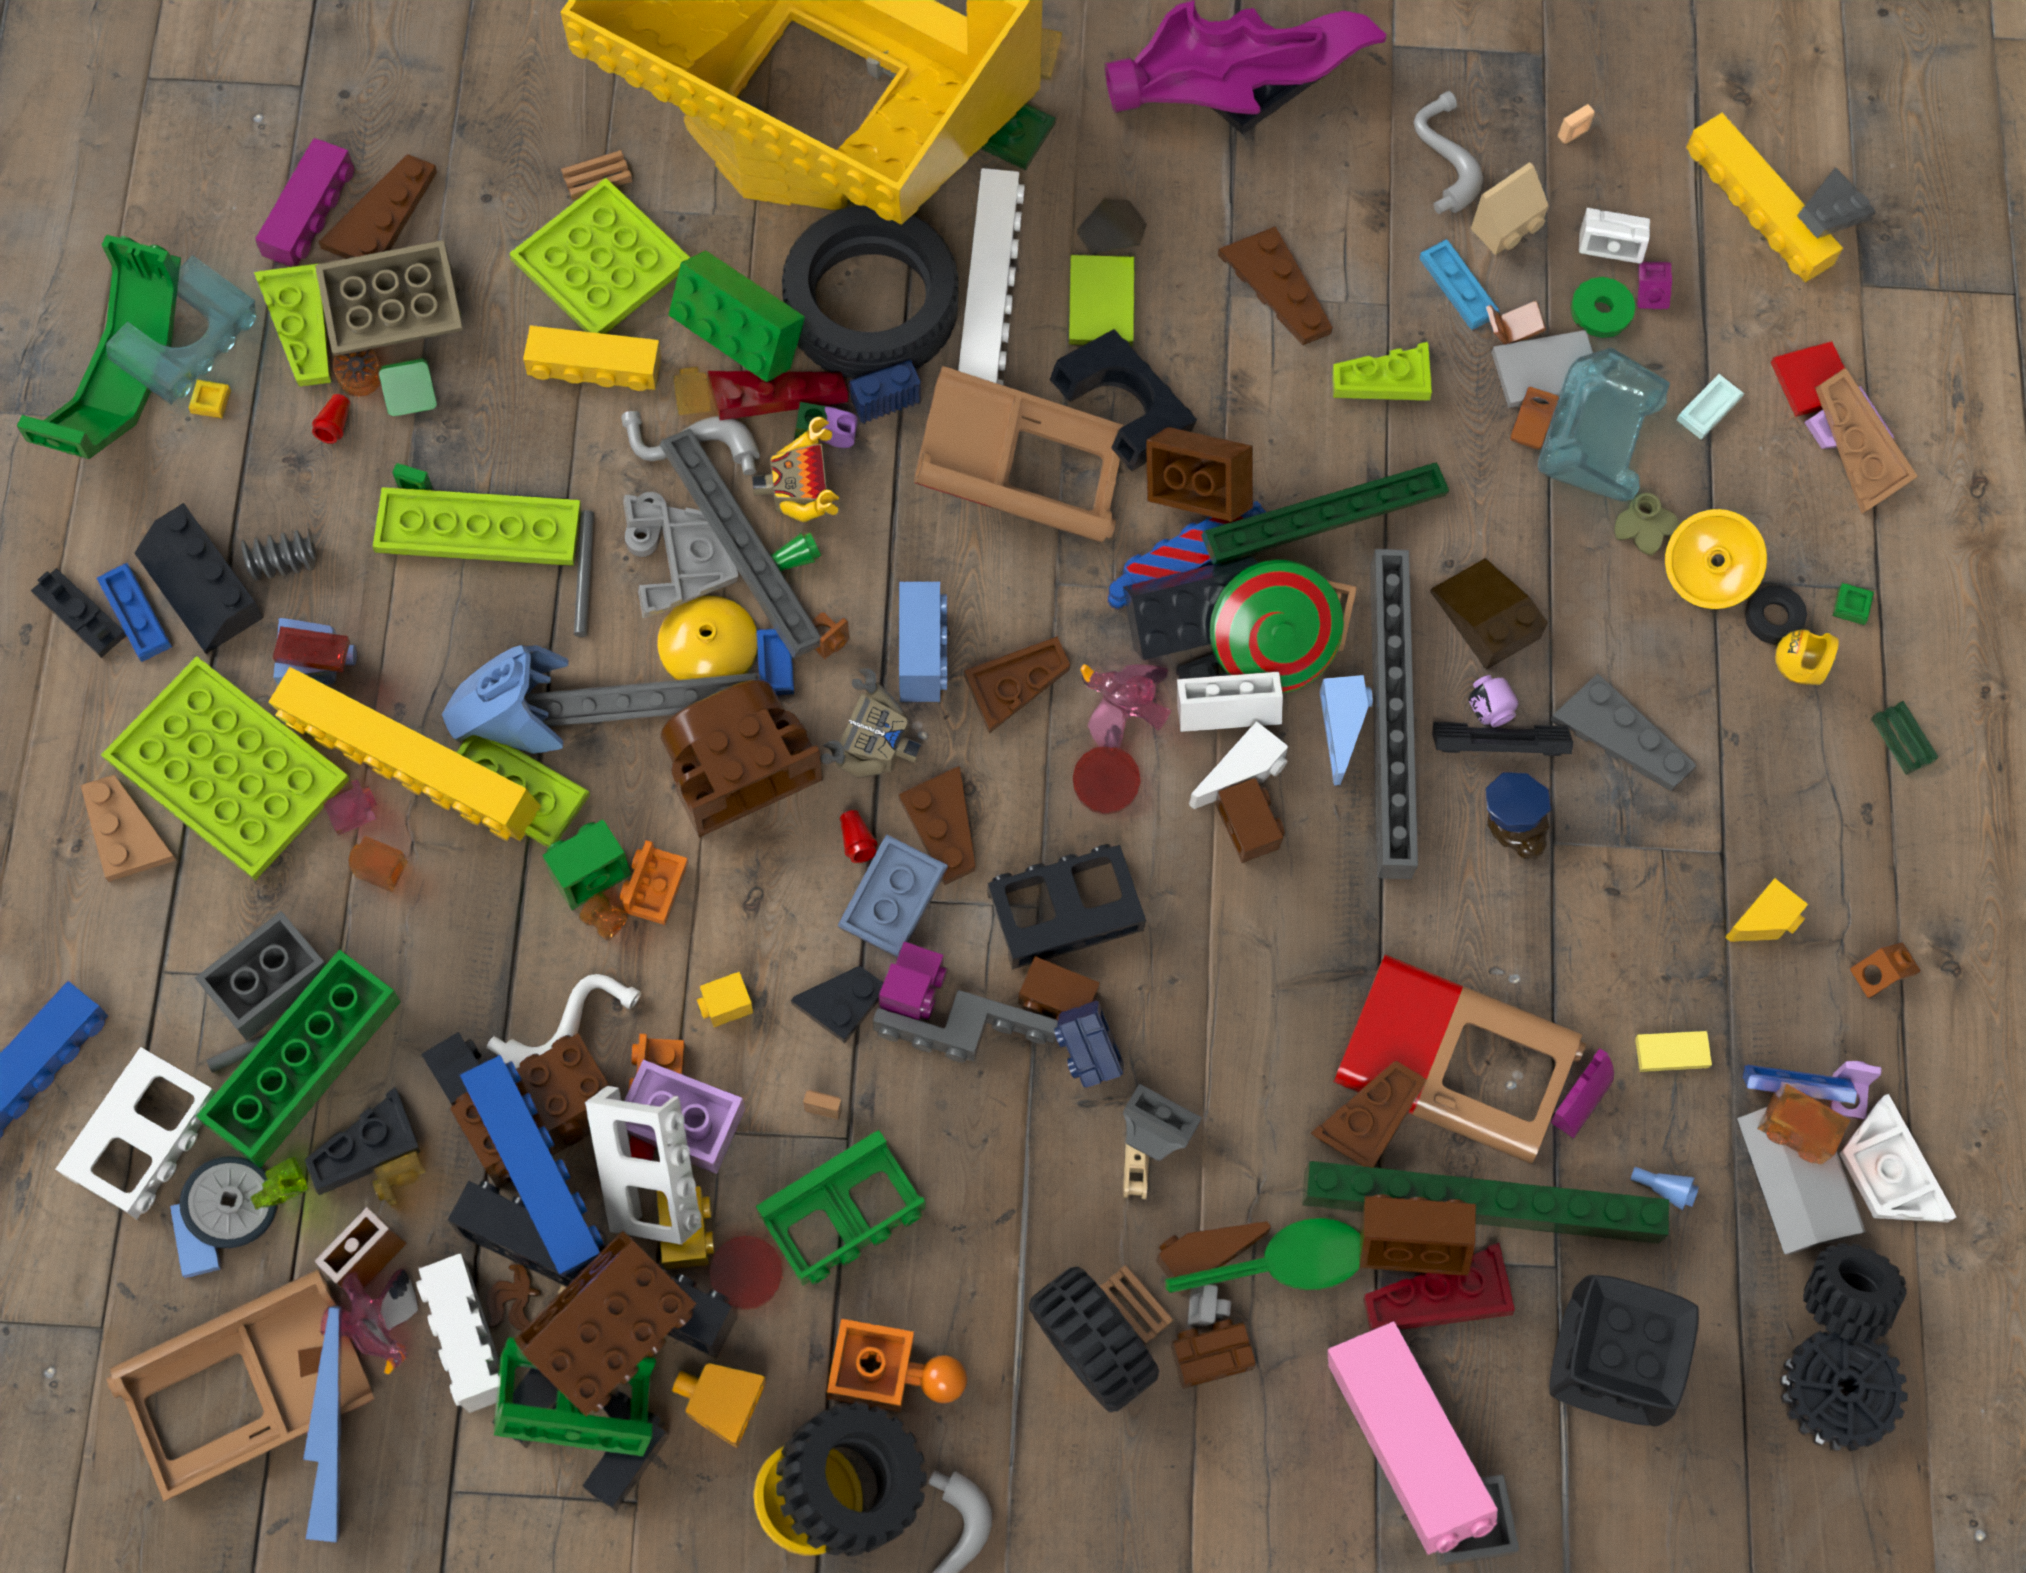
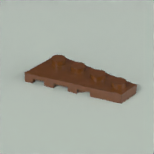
M1276 226L1219 248L1218 256L1224 263L1228 262L1236 270L1235 274L1243 283L1247 282L1255 290L1257 298L1264 305L1268 304L1277 314L1276 318L1302 345L1332 333V325Z

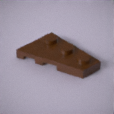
M1394 1061L1367 1084L1363 1090L1340 1107L1310 1134L1360 1165L1375 1168L1427 1082V1079L1398 1061Z

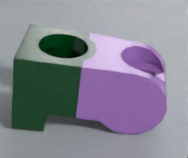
M800 402L794 440L809 430L810 422L814 418L821 417L829 421V424L824 426L822 430L828 429L832 431V438L828 441L818 439L820 443L830 444L838 448H847L854 445L858 418L854 414L838 410L837 408Z

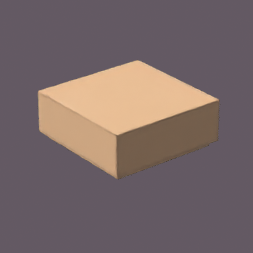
M1589 104L1563 119L1558 137L1564 144L1589 130L1595 113Z

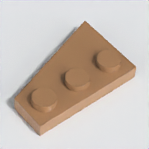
M115 775L80 785L104 876L108 882L176 861L173 854Z

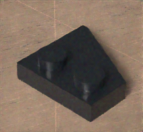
M859 965L794 996L791 1004L843 1043H846L879 1001L883 982Z

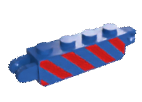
M1256 501L1253 502L1252 509L1233 521L1208 516L1206 520L1199 524L1191 523L1182 529L1180 535L1171 540L1168 538L1161 540L1153 547L1152 551L1143 556L1138 554L1130 558L1125 563L1123 575L1116 579L1115 582L1113 581L1112 584L1110 583L1107 602L1112 606L1111 608H1123V606H1126L1123 586L1213 565L1201 537L1204 530L1259 515L1266 511Z

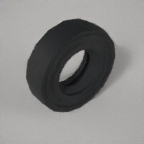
M1773 585L1758 590L1747 604L1745 617L1747 626L1754 636L1766 643L1779 644L1782 638L1789 633L1803 630L1807 619V611L1801 597L1792 589ZM1770 604L1782 606L1788 613L1787 623L1773 625L1768 622L1764 616L1765 607Z

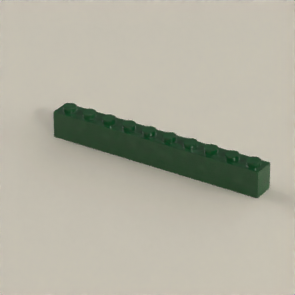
M1309 1161L1304 1171L1302 1206L1363 1212L1365 1196L1372 1197L1377 1194H1386L1398 1199L1424 1197L1429 1201L1440 1202L1458 1199L1468 1204H1476V1224L1655 1244H1659L1669 1235V1199Z

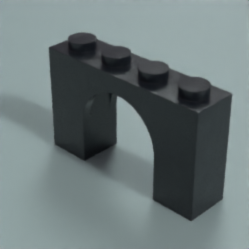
M1115 329L1057 359L1049 379L1069 402L1101 386L1122 388L1133 394L1140 401L1145 415L1120 428L1111 447L1131 471L1147 463V439L1168 427L1192 432L1197 422L1191 410L1183 405L1172 393L1170 387L1162 382L1151 370L1149 364L1140 358L1131 348L1128 341L1123 339Z
M530 1368L513 1392V1404L556 1410L558 1388L538 1369ZM617 1390L615 1395L609 1393L611 1398L602 1409L610 1418L630 1420L631 1398ZM648 1411L647 1423L653 1424L652 1438L644 1455L637 1456L606 1451L582 1485L587 1492L616 1512L669 1437L667 1432L663 1430L666 1423L650 1411ZM514 1439L516 1442L521 1444L526 1449L532 1442L528 1440Z

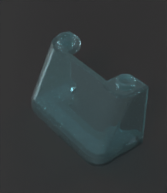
M1612 347L1576 359L1566 374L1538 460V470L1549 478L1617 501L1634 499L1640 487L1639 475L1633 470H1628L1644 416L1658 412L1664 407L1667 401L1666 395L1670 382Z

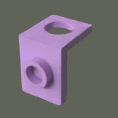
M1846 1061L1833 1073V1077L1846 1078L1852 1081L1857 1091L1859 1104L1855 1109H1847L1842 1106L1840 1101L1831 1100L1829 1113L1864 1120L1867 1112L1869 1085L1881 1075L1882 1068L1870 1066L1861 1061Z

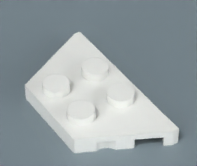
M1890 1095L1883 1096L1839 1153L1872 1216L1880 1219L1933 1222L1952 1221L1956 1218V1215Z

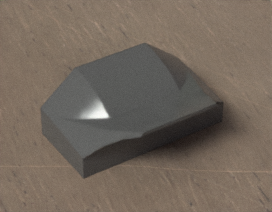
M1139 1084L1123 1111L1126 1120V1144L1157 1161H1161L1176 1149L1186 1148L1202 1117Z

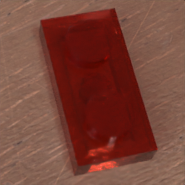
M280 626L273 659L275 663L343 673L350 640L348 636Z

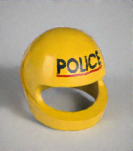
M1809 630L1793 631L1783 637L1776 648L1775 662L1777 668L1791 682L1804 685H1821L1834 662L1839 639L1830 633L1818 636L1812 634Z

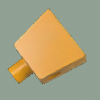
M707 1363L700 1378L680 1371L673 1385L672 1392L690 1399L685 1410L689 1418L730 1445L738 1448L765 1388L766 1380L765 1377L758 1374Z

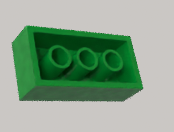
M706 250L681 262L668 316L765 382L791 369L805 316Z

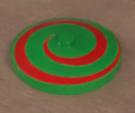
M1270 560L1255 564L1235 576L1223 589L1216 601L1210 622V639L1214 654L1221 667L1229 676L1279 672L1282 693L1298 690L1318 678L1334 659L1343 635L1342 607L1335 590L1328 581L1306 565L1289 560Z

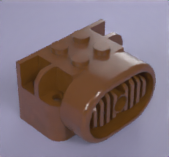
M764 680L741 682L693 703L671 717L661 731L662 743L673 762L671 771L677 795L699 838L823 781L820 750L817 745L812 746L804 725L800 723L795 714L785 711L773 686Z

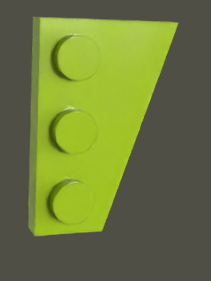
M1428 342L1419 343L1417 348L1402 351L1401 348L1390 350L1389 355L1377 358L1369 355L1333 364V398L1430 401L1432 389Z

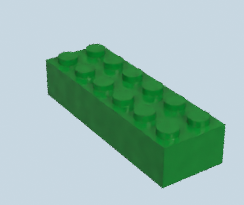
M339 949L196 1117L205 1127L257 1167L261 1168L401 1003L400 999L391 987Z

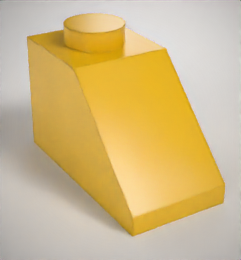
M1774 878L1725 938L1730 942L1777 940L1786 930L1793 934L1806 919L1801 915V912L1808 904Z

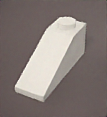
M1256 721L1192 792L1189 806L1196 809L1216 801L1218 791L1256 778L1258 784H1261L1271 774L1276 777L1288 762L1285 759L1288 746Z

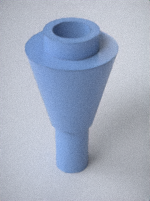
M1636 1166L1630 1179L1651 1187L1654 1192L1665 1199H1669L1670 1203L1682 1211L1685 1205L1693 1206L1699 1190V1186L1693 1185L1695 1177L1661 1173L1654 1174Z

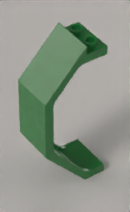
M106 234L101 245L112 266L107 322L104 333L74 397L46 419L40 420L21 415L17 428L26 442L91 459L136 426L171 349L181 257L170 255L161 246L154 244L147 246L137 243L126 236L118 238Z

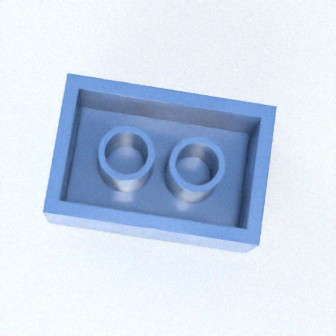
M899 582L900 702H940V690H947V594H940V582Z

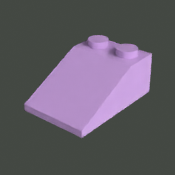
M643 1060L625 1098V1102L661 1107L672 1097L678 1096L681 1112L684 1117L687 1146L690 1150V1163L717 1174L745 1111L743 1099ZM625 1121L627 1133L658 1148L656 1134L651 1126Z

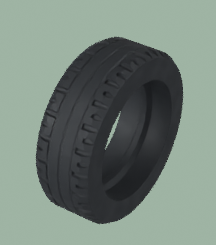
M865 205L843 208L827 214V216L811 224L791 247L790 254L787 255L783 267V302L805 316L797 346L815 364L820 365L821 368L830 372H841L842 377L852 378L853 380L909 359L914 368L919 369L923 364L932 360L933 356L940 352V349L945 346L950 338L951 331L954 329L957 320L959 280L957 265L949 246L945 243L942 236L937 234L933 227H930L927 222L919 217L912 215L901 225L893 220L888 221L881 218L876 211ZM869 254L892 257L910 266L923 279L926 290L924 305L910 320L895 328L879 332L851 330L833 322L820 311L816 301V287L821 277L834 265L851 257Z

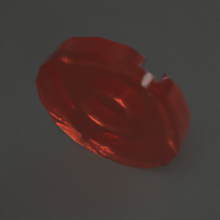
M1103 746L1095 747L1082 755L1075 765L1072 778L1074 793L1081 804L1092 812L1105 815L1118 813L1130 806L1138 795L1141 782L1139 767L1131 755L1120 748Z
M753 1236L735 1237L724 1243L714 1254L710 1266V1279L714 1290L730 1299L728 1303L734 1306V1308L741 1310L755 1309L768 1303L779 1289L783 1278L781 1260L774 1247L765 1240Z

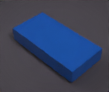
M775 629L757 630L759 680L769 682L777 695L794 694L793 664L790 652Z

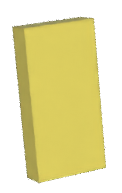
M1707 1031L1641 1034L1635 1037L1640 1072L1710 1068L1712 1065Z

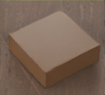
M812 1090L806 1091L803 1101L804 1111L839 1120L842 1111V1103L839 1097Z

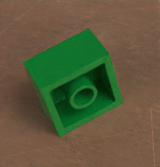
M603 819L597 823L590 822L582 826L578 830L577 835L567 841L559 840L553 843L547 849V852L542 855L552 881L571 911L631 876L625 852Z

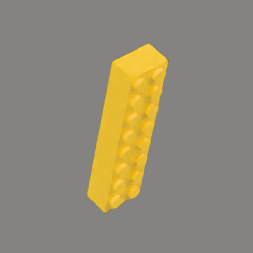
M289 667L269 700V703L277 710L275 716L286 722L285 725L301 735L307 732L315 737L314 740L330 750H333L334 747L344 752L343 755L359 765L365 762L373 768L372 771L388 780L394 777L402 783L401 786L414 794L420 795L423 792L431 798L434 804L449 811L452 806L453 809L461 813L460 816L474 825L478 826L482 821V824L490 828L492 834L505 841L512 837L521 842L526 828L530 826L536 816V812L541 807L526 788Z

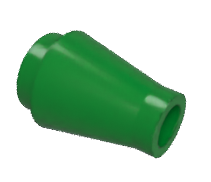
M811 532L805 535L800 533L778 551L770 554L780 571L816 563L814 559L822 556Z

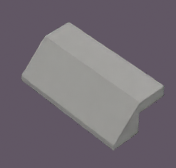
M1808 1097L1772 1105L1737 1118L1784 1254L1790 1255L1822 1243L1833 1244L1866 1232L1818 1098Z

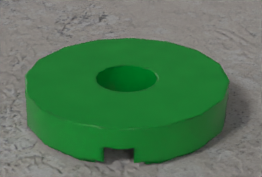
M1607 277L1591 278L1581 283L1574 292L1570 306L1574 322L1577 325L1579 323L1586 330L1587 334L1600 338L1615 337L1632 322L1636 308L1634 297L1629 289L1616 279ZM1605 303L1610 307L1611 311L1607 313L1600 312L1596 309L1595 304Z

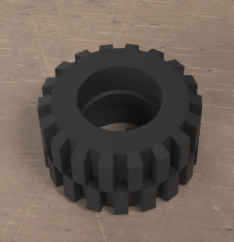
M1840 1243L1837 1247L1833 1245L1827 1247L1825 1252L1821 1251L1804 1288L1803 1301L1807 1303V1311L1815 1315L1813 1319L1818 1324L1825 1325L1826 1330L1829 1332H1836L1845 1339L1851 1337L1856 1341H1864L1867 1338L1873 1341L1877 1340L1879 1335L1883 1337L1891 1329L1907 1293V1288L1904 1287L1906 1281L1903 1276L1899 1275L1900 1270L1898 1267L1889 1263L1890 1259L1884 1255L1880 1256L1875 1250L1862 1248L1858 1244L1849 1246L1846 1243Z

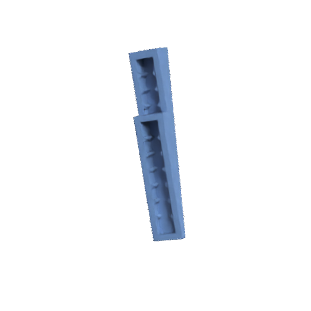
M340 1306L329 1307L303 1459L319 1462L306 1539L337 1542L340 1538L342 1307Z

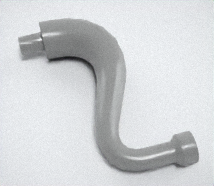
M1450 91L1441 94L1438 100L1423 107L1414 119L1415 131L1420 139L1450 161L1459 175L1456 183L1443 191V198L1434 202V209L1438 214L1448 209L1453 213L1461 211L1474 201L1483 185L1482 168L1476 158L1458 144L1433 131L1427 124V120L1442 111L1449 112L1457 107L1456 98Z
M628 411L622 414V425L627 428L629 443L634 453L647 461L666 459L667 456L660 445L648 447L643 443L640 425L642 424L640 412ZM718 416L709 417L697 421L683 430L691 429L699 443L708 440L724 442L731 450L733 461L742 465L744 475L756 473L754 461L760 457L758 446L748 428L735 418L719 420Z
M934 1470L928 1484L944 1491L942 1500L955 1506L963 1516L964 1528L959 1542L932 1573H958L980 1553L987 1542L992 1528V1509L987 1496L977 1484L967 1477L954 1471L950 1478Z

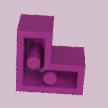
M903 942L895 964L891 963L879 994L880 1009L918 1021H923V1019L929 1020L936 1000H934L935 987L942 988L948 968L943 967L944 955Z

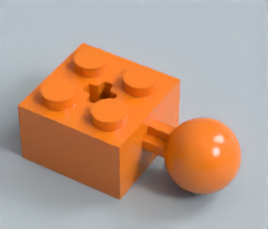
M841 1319L827 1396L830 1400L852 1404L862 1402L867 1403L869 1407L878 1406L885 1410L901 1412L906 1384L921 1386L924 1394L934 1402L950 1403L958 1399L964 1392L967 1385V1374L960 1361L947 1355L936 1356L925 1365L910 1362L914 1342L913 1331ZM870 1358L876 1359V1365L880 1367L874 1370L873 1373H867L866 1369L861 1366V1364H868Z

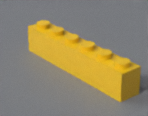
M1723 113L1693 130L1686 146L1690 156L1695 161H1698L1708 172L1710 179L1725 191L1731 203L1738 206L1748 217L1750 224L1755 229H1758L1768 240L1770 247L1785 259L1794 274L1799 275L1806 283L1835 264L1843 247L1831 234L1817 239L1797 217L1798 213L1805 206L1803 202Z

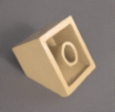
M1530 162L1481 196L1471 230L1495 255L1505 248L1507 250L1512 249L1525 234L1537 232L1545 223L1544 218L1549 205L1536 170Z

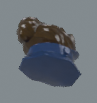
M1503 772L1486 787L1487 810L1489 812L1487 826L1490 828L1494 838L1502 846L1513 848L1521 858L1537 859L1543 854L1547 846L1545 835L1550 828L1547 813L1551 811L1549 789L1527 773Z

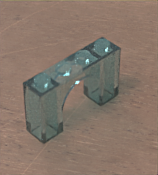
M193 255L180 267L177 296L198 310L206 318L209 327L204 336L196 343L186 347H167L157 343L127 322L106 343L107 355L110 361L171 405L178 397H185L191 390L193 381L200 374L202 376L207 374L214 364V359L221 352L226 353L235 342V337L242 330L247 331L256 320L255 300Z

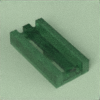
M1904 701L1899 702L1894 707L1886 708L1883 712L1880 711L1874 714L1871 718L1905 775L1930 765L1939 758ZM1887 718L1890 719L1891 723L1898 732V737L1900 738L1903 745L1906 746L1910 751L1911 755L1916 761L1915 763L1911 761L1908 754L1904 750L1900 741L1898 740L1890 725L1886 721Z

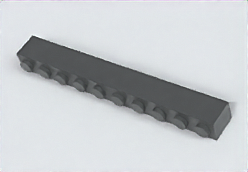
M1375 549L1370 564L1377 878L1412 879L1418 867L1409 550Z

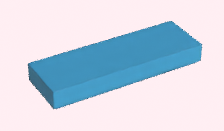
M1448 239L1421 252L1419 259L1471 331L1490 321L1486 309L1487 306L1491 305L1500 313L1497 306Z

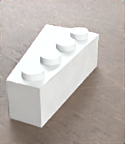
M460 1253L420 1268L419 1272L422 1280L416 1282L422 1301L429 1302L432 1314L427 1316L434 1337L439 1336L442 1347L439 1350V1355L445 1371L449 1370L452 1380L450 1389L456 1405H462L470 1413L496 1403L500 1361L466 1259Z

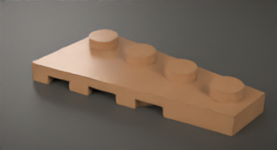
M1846 368L1815 388L1861 514L1918 477Z

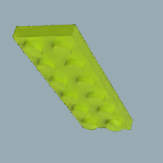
M382 487L373 549L375 553L574 566L581 502L580 500Z

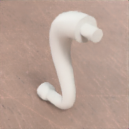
M588 975L573 988L558 1030L545 1045L530 1047L514 1039L505 1043L493 1036L487 1044V1049L497 1055H501L505 1064L512 1061L517 1069L520 1067V1062L526 1057L536 1053L541 1055L552 1048L551 1045L559 1038L566 1035L572 1037L578 1033L584 1002L591 990L598 988L607 991L620 999L621 1005L629 1010L636 1005L641 992L634 987L627 988L605 975Z

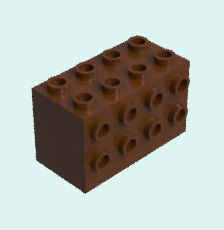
M578 1033L572 1037L566 1035L559 1038L551 1045L552 1048L541 1055L536 1053L526 1057L520 1062V1067L516 1069L521 1081L515 1084L521 1096L529 1093L538 1111L537 1114L532 1116L537 1128L545 1126L555 1145L548 1149L551 1156L578 1143L584 1137L591 1134L585 1102L603 1088L609 1086ZM469 1092L464 1093L456 1099V1104L451 1106L450 1110L491 1180L499 1188L513 1180Z
M622 1231L514 1341L521 1353L587 1416L592 1410L596 1413L608 1403L611 1398L609 1393L619 1382L625 1384L633 1378L639 1370L637 1364L647 1354L650 1357L656 1354L666 1343L664 1337L674 1327L679 1329L689 1321L694 1313L691 1309L696 1303Z

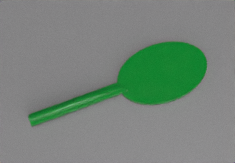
M1313 1218L1301 1220L1284 1227L1273 1236L1265 1249L1264 1258L1165 1279V1288L1169 1293L1269 1272L1278 1282L1291 1288L1300 1290L1327 1289L1345 1282L1359 1270L1360 1234L1351 1226L1333 1219Z

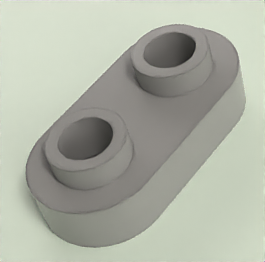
M646 492L637 497V500L653 503L654 500L665 502L664 498L655 492ZM662 526L626 528L625 542L627 549L633 555L639 557L651 555L658 548L663 531ZM639 533L647 534L643 539L636 538Z

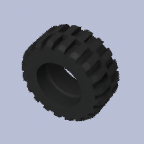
M1079 1266L1069 1267L1031 1297L1028 1307L1034 1319L1076 1377L1105 1410L1109 1412L1121 1410L1157 1381L1160 1370L1153 1360L1151 1353L1147 1350L1143 1341L1133 1330L1127 1319L1121 1314L1120 1310L1085 1270Z
M855 1402L850 1406L842 1403L833 1406L829 1410L825 1409L800 1426L793 1433V1438L786 1442L781 1451L785 1458L777 1463L776 1474L782 1476V1481L776 1484L777 1496H783L785 1504L780 1507L784 1517L791 1515L795 1522L791 1528L798 1536L802 1533L809 1536L807 1544L815 1549L826 1545L825 1552L827 1554L837 1556L844 1552L849 1557L858 1556L865 1551L869 1553L904 1533V1529L912 1525L917 1518L915 1510L923 1506L925 1494L920 1492V1489L927 1485V1473L921 1472L920 1465L925 1463L922 1451L916 1452L913 1444L917 1440L913 1433L906 1434L901 1427L904 1423L896 1416L891 1419L887 1418V1410L875 1406L868 1411L867 1403ZM846 1447L862 1455L870 1464L877 1482L876 1500L870 1511L857 1512L842 1505L832 1494L825 1474L827 1456L832 1448Z

